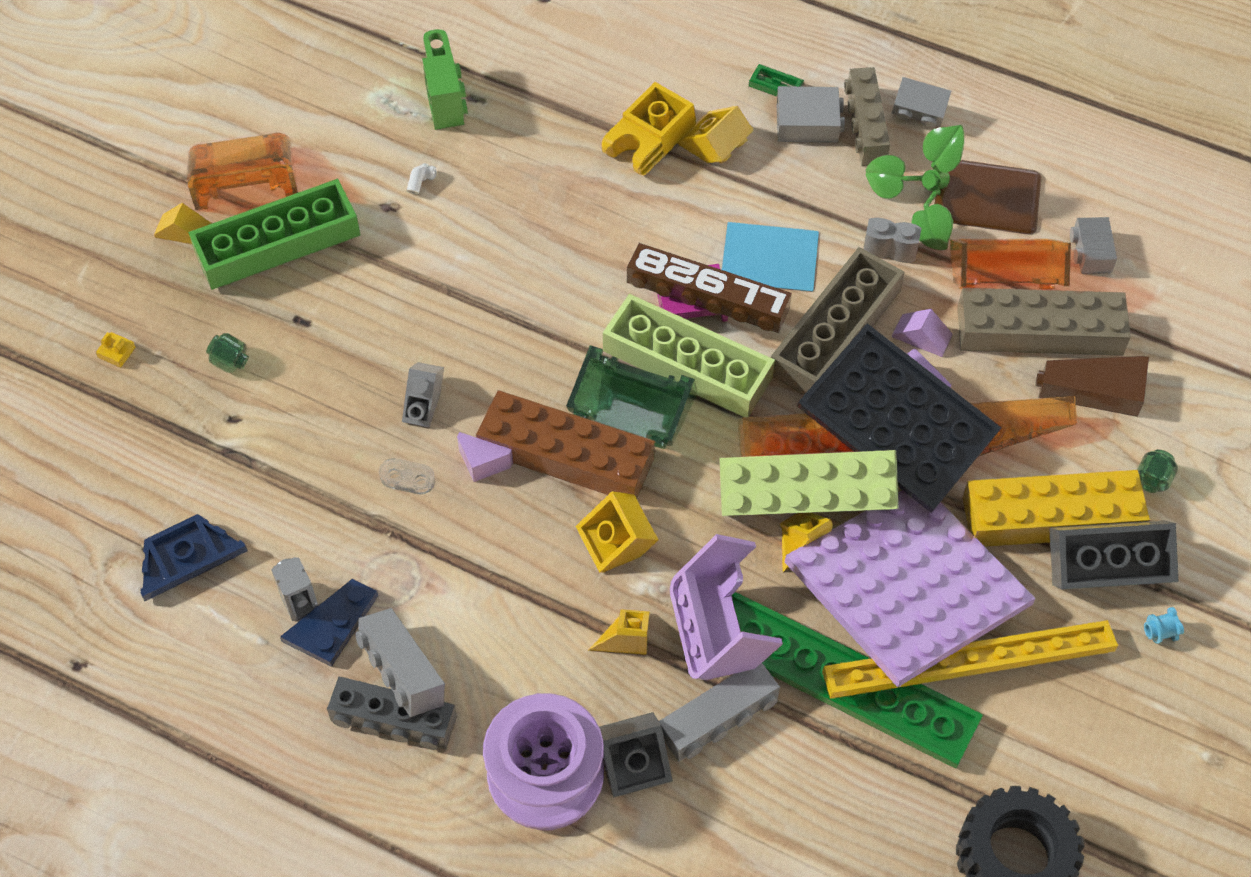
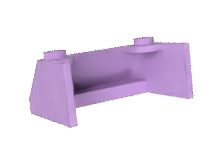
M716 534L671 581L670 596L688 672L694 679L709 680L753 670L783 644L781 638L740 632L731 595L737 591L743 582V574L739 563L756 548L755 542Z

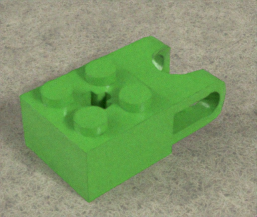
M440 29L430 30L423 37L426 58H422L426 92L434 128L437 130L465 125L464 114H468L466 100L462 99L466 97L464 82L458 80L462 78L459 63L454 64L446 31ZM436 39L442 41L443 45L440 48H432L430 43Z

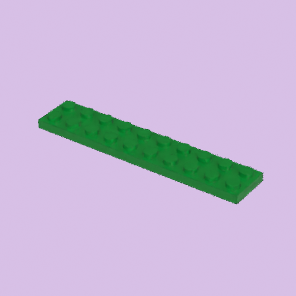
M737 592L731 595L740 632L782 639L783 644L762 662L771 676L957 769L983 714L923 684L830 699L822 673L824 666L870 658Z

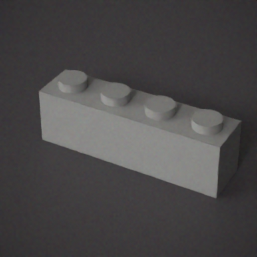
M389 608L359 618V631L356 632L358 646L361 649H365L373 668H378L385 686L390 687L394 692L397 704L400 707H404L410 717L444 706L445 683L393 609Z
M762 663L753 670L733 674L659 721L665 744L678 762L685 757L688 759L695 757L707 743L720 741L727 735L729 729L736 725L738 727L745 725L752 719L753 714L761 709L767 711L772 708L778 701L780 686Z

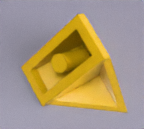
M811 512L796 513L780 523L782 528L783 572L789 569L785 563L787 554L808 545L832 531L833 524L830 519Z
M620 609L619 617L587 651L647 655L650 611Z

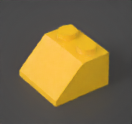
M737 105L708 111L678 144L706 163H723L732 156L731 152L735 148L747 142L748 139L746 137L754 130Z
M612 491L576 525L599 573H604L640 558L659 541L634 494Z

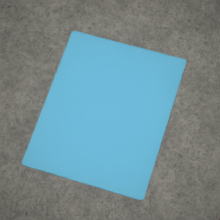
M728 222L722 270L776 288L813 291L819 232Z

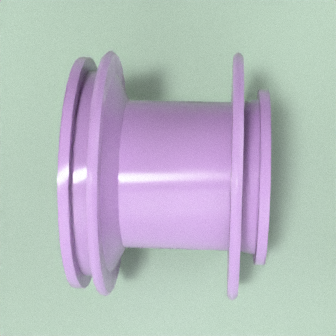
M537 693L524 696L504 707L495 716L487 729L483 743V758L487 771L489 791L501 811L514 822L535 830H555L576 822L593 806L601 791L604 780L603 739L594 717L582 705L570 698L552 693ZM542 742L552 743V745L547 748L540 746ZM523 751H530L532 753L528 758H523L520 754ZM562 752L570 753L567 759H562L559 755ZM543 764H548L547 770H541Z

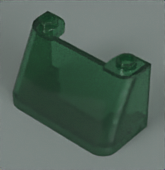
M590 345L566 407L568 411L574 415L655 441V447L665 449L666 446H672L697 395L695 379L681 375L680 380L676 382L675 376L669 375L666 378L620 363L616 357L612 356L610 359L609 357L602 356L603 349Z

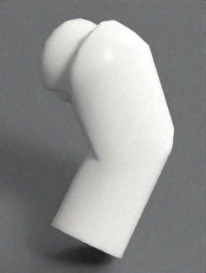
M427 163L415 167L411 171L407 192L418 195L422 181L426 180V178L433 180L436 177V167L429 166Z

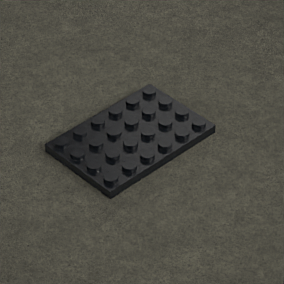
M868 323L797 403L799 409L854 452L895 450L898 487L931 513L1002 428Z

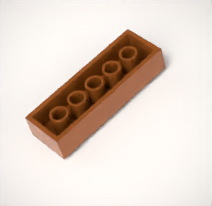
M497 390L476 433V438L511 449L513 464L606 495L613 491L634 494L637 499L655 459V441L500 390Z

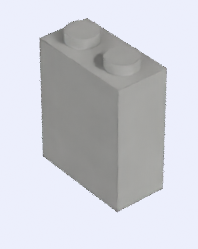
M778 86L776 102L778 142L838 143L839 134L844 132L845 118L840 117V113H843L844 99L839 98V87Z

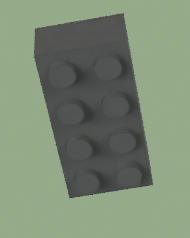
M1161 520L1050 527L1052 585L1057 588L1077 589L1179 582L1176 523Z

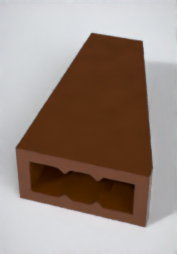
M1128 356L1047 360L1044 370H1038L1035 386L1040 387L1038 398L1138 417L1144 404L1149 357Z

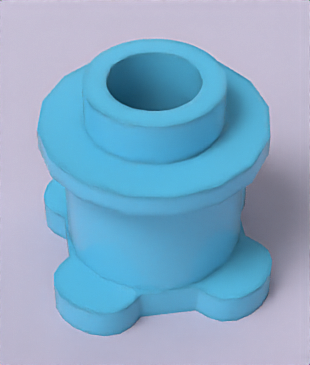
M1174 607L1168 608L1167 614L1159 616L1149 615L1147 622L1144 623L1146 636L1157 644L1166 638L1178 641L1179 635L1184 634L1183 624L1180 622Z

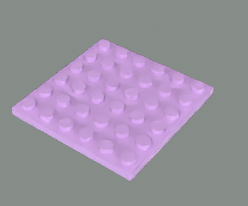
M903 490L898 492L899 509L866 510L832 529L828 534L804 547L796 549L785 557L787 566L897 687L1032 606L1035 597L941 502L931 513Z

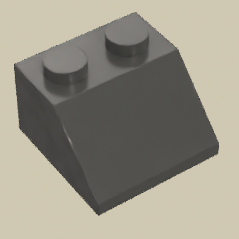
M654 712L599 726L603 739L604 769L613 797L673 781L662 727Z

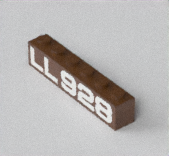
M638 243L627 266V283L632 284L636 288H644L656 292L660 296L671 297L687 305H695L707 309L711 313L722 314L738 322H746L758 326L765 331L779 333L790 309L791 292L642 243Z

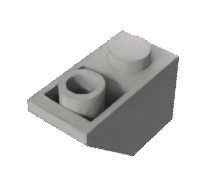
M417 362L409 368L402 422L425 427L431 425L441 394L444 367Z

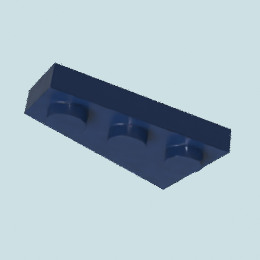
M351 579L281 635V642L332 667L358 628L359 618L366 616L378 598L377 590Z

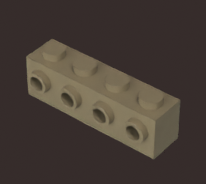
M875 67L852 68L849 71V78L844 80V91L846 95L848 94L849 98L848 112L852 114V133L856 135L855 150L856 153H859L861 166H868L874 159L889 155L890 141Z

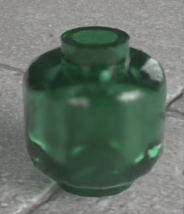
M223 333L220 336L215 335L206 350V354L209 355V363L226 373H232L237 368L242 370L249 359V355L246 354V343L229 333Z
M1160 449L1145 453L1136 469L1139 472L1142 489L1149 493L1162 492L1169 489L1178 472V465L1173 455Z

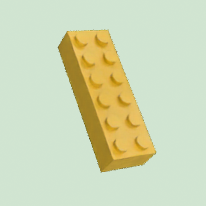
M1138 470L969 480L962 497L968 530L984 547L1050 543V527L1150 521Z

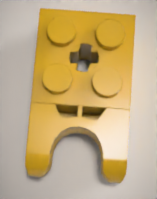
M654 82L623 113V118L604 136L601 146L602 152L614 158L626 150H636L632 157L634 172L639 175H646L696 125L694 104L659 83Z

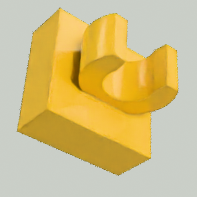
M107 332L101 339V345L97 349L96 354L99 359L121 368L136 347L133 341L113 332Z

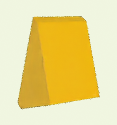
M181 203L162 215L154 236L155 238L192 244L188 232L212 223L184 203Z

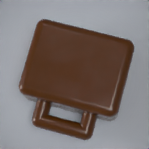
M961 160L954 170L948 172L950 176L949 184L940 189L941 193L935 197L934 204L943 205L950 211L953 224L1030 235L1037 230L1041 175L1038 171Z

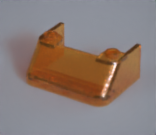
M950 239L953 282L959 286V289L975 288V284L1034 283L1039 284V289H1055V284L1070 286V242L1057 239Z

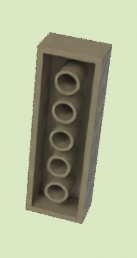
M858 247L771 355V358L775 360L773 377L805 395L867 323L872 327L901 291L905 272Z
M962 288L958 303L960 351L1123 356L1131 338L1125 292Z

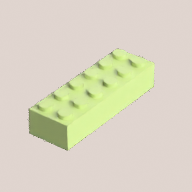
M631 294L627 296L603 331V352L747 419L773 378L774 359Z
M895 450L719 458L722 516L899 509L897 457Z

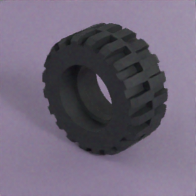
M1010 786L1008 792H1005L1002 787L992 791L990 797L988 795L981 797L977 801L976 806L972 807L967 814L956 844V855L960 856L957 862L959 872L966 873L965 877H1078L1080 874L1079 870L1083 866L1084 855L1081 852L1085 847L1083 837L1077 836L1080 827L1075 819L1070 821L1068 818L1070 811L1065 805L1057 806L1054 803L1056 798L1050 794L1043 797L1038 794L1039 789L1029 787L1028 791H1022L1021 786ZM1004 828H1019L1030 832L1045 848L1048 857L1047 867L1036 874H1020L1006 868L996 858L992 850L990 841L994 832Z

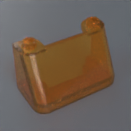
M276 132L260 136L197 144L191 147L188 151L187 183L195 211L208 209V201L211 197L219 199L218 190L269 183L271 191L279 187L284 190L286 197L298 193L293 150L289 136Z

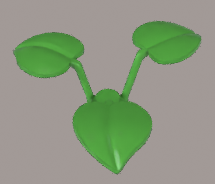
M962 125L936 128L926 135L923 142V153L928 160L933 161L931 164L933 169L926 171L923 175L903 176L906 168L905 163L894 155L878 157L866 168L865 175L871 188L882 198L889 199L899 195L903 190V181H922L923 186L927 190L933 191L924 203V210L913 214L911 223L921 227L919 241L929 248L936 250L948 249V242L953 230V219L950 211L943 205L934 204L930 207L929 205L936 195L941 193L940 189L949 184L950 176L948 172L954 170L961 161L964 150V129Z

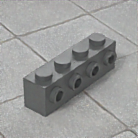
M340 676L337 679L327 707L330 720L339 727L350 728V726L361 728L362 731L370 735L382 733L390 735L392 739L406 743L408 740L418 742L421 746L431 750H436L437 748L447 749L457 719L455 704L444 702L442 707L410 717L405 708L397 704L392 689Z

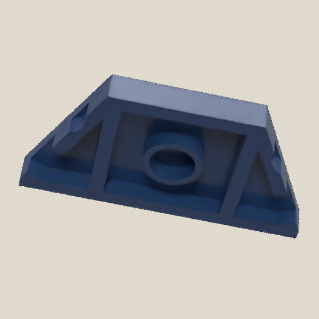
M199 514L144 539L143 552L145 559L142 563L143 588H141L140 592L144 602L247 552L245 543L241 540L233 539L227 535L225 530L211 525L207 519Z

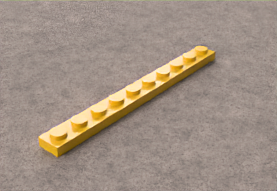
M1108 620L969 643L899 687L1115 652L1118 644ZM872 658L824 666L822 671L830 699L898 688Z

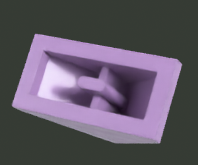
M932 309L902 314L892 334V338L942 357L953 334Z
M459 432L457 436L459 452L473 482L512 467L511 449Z

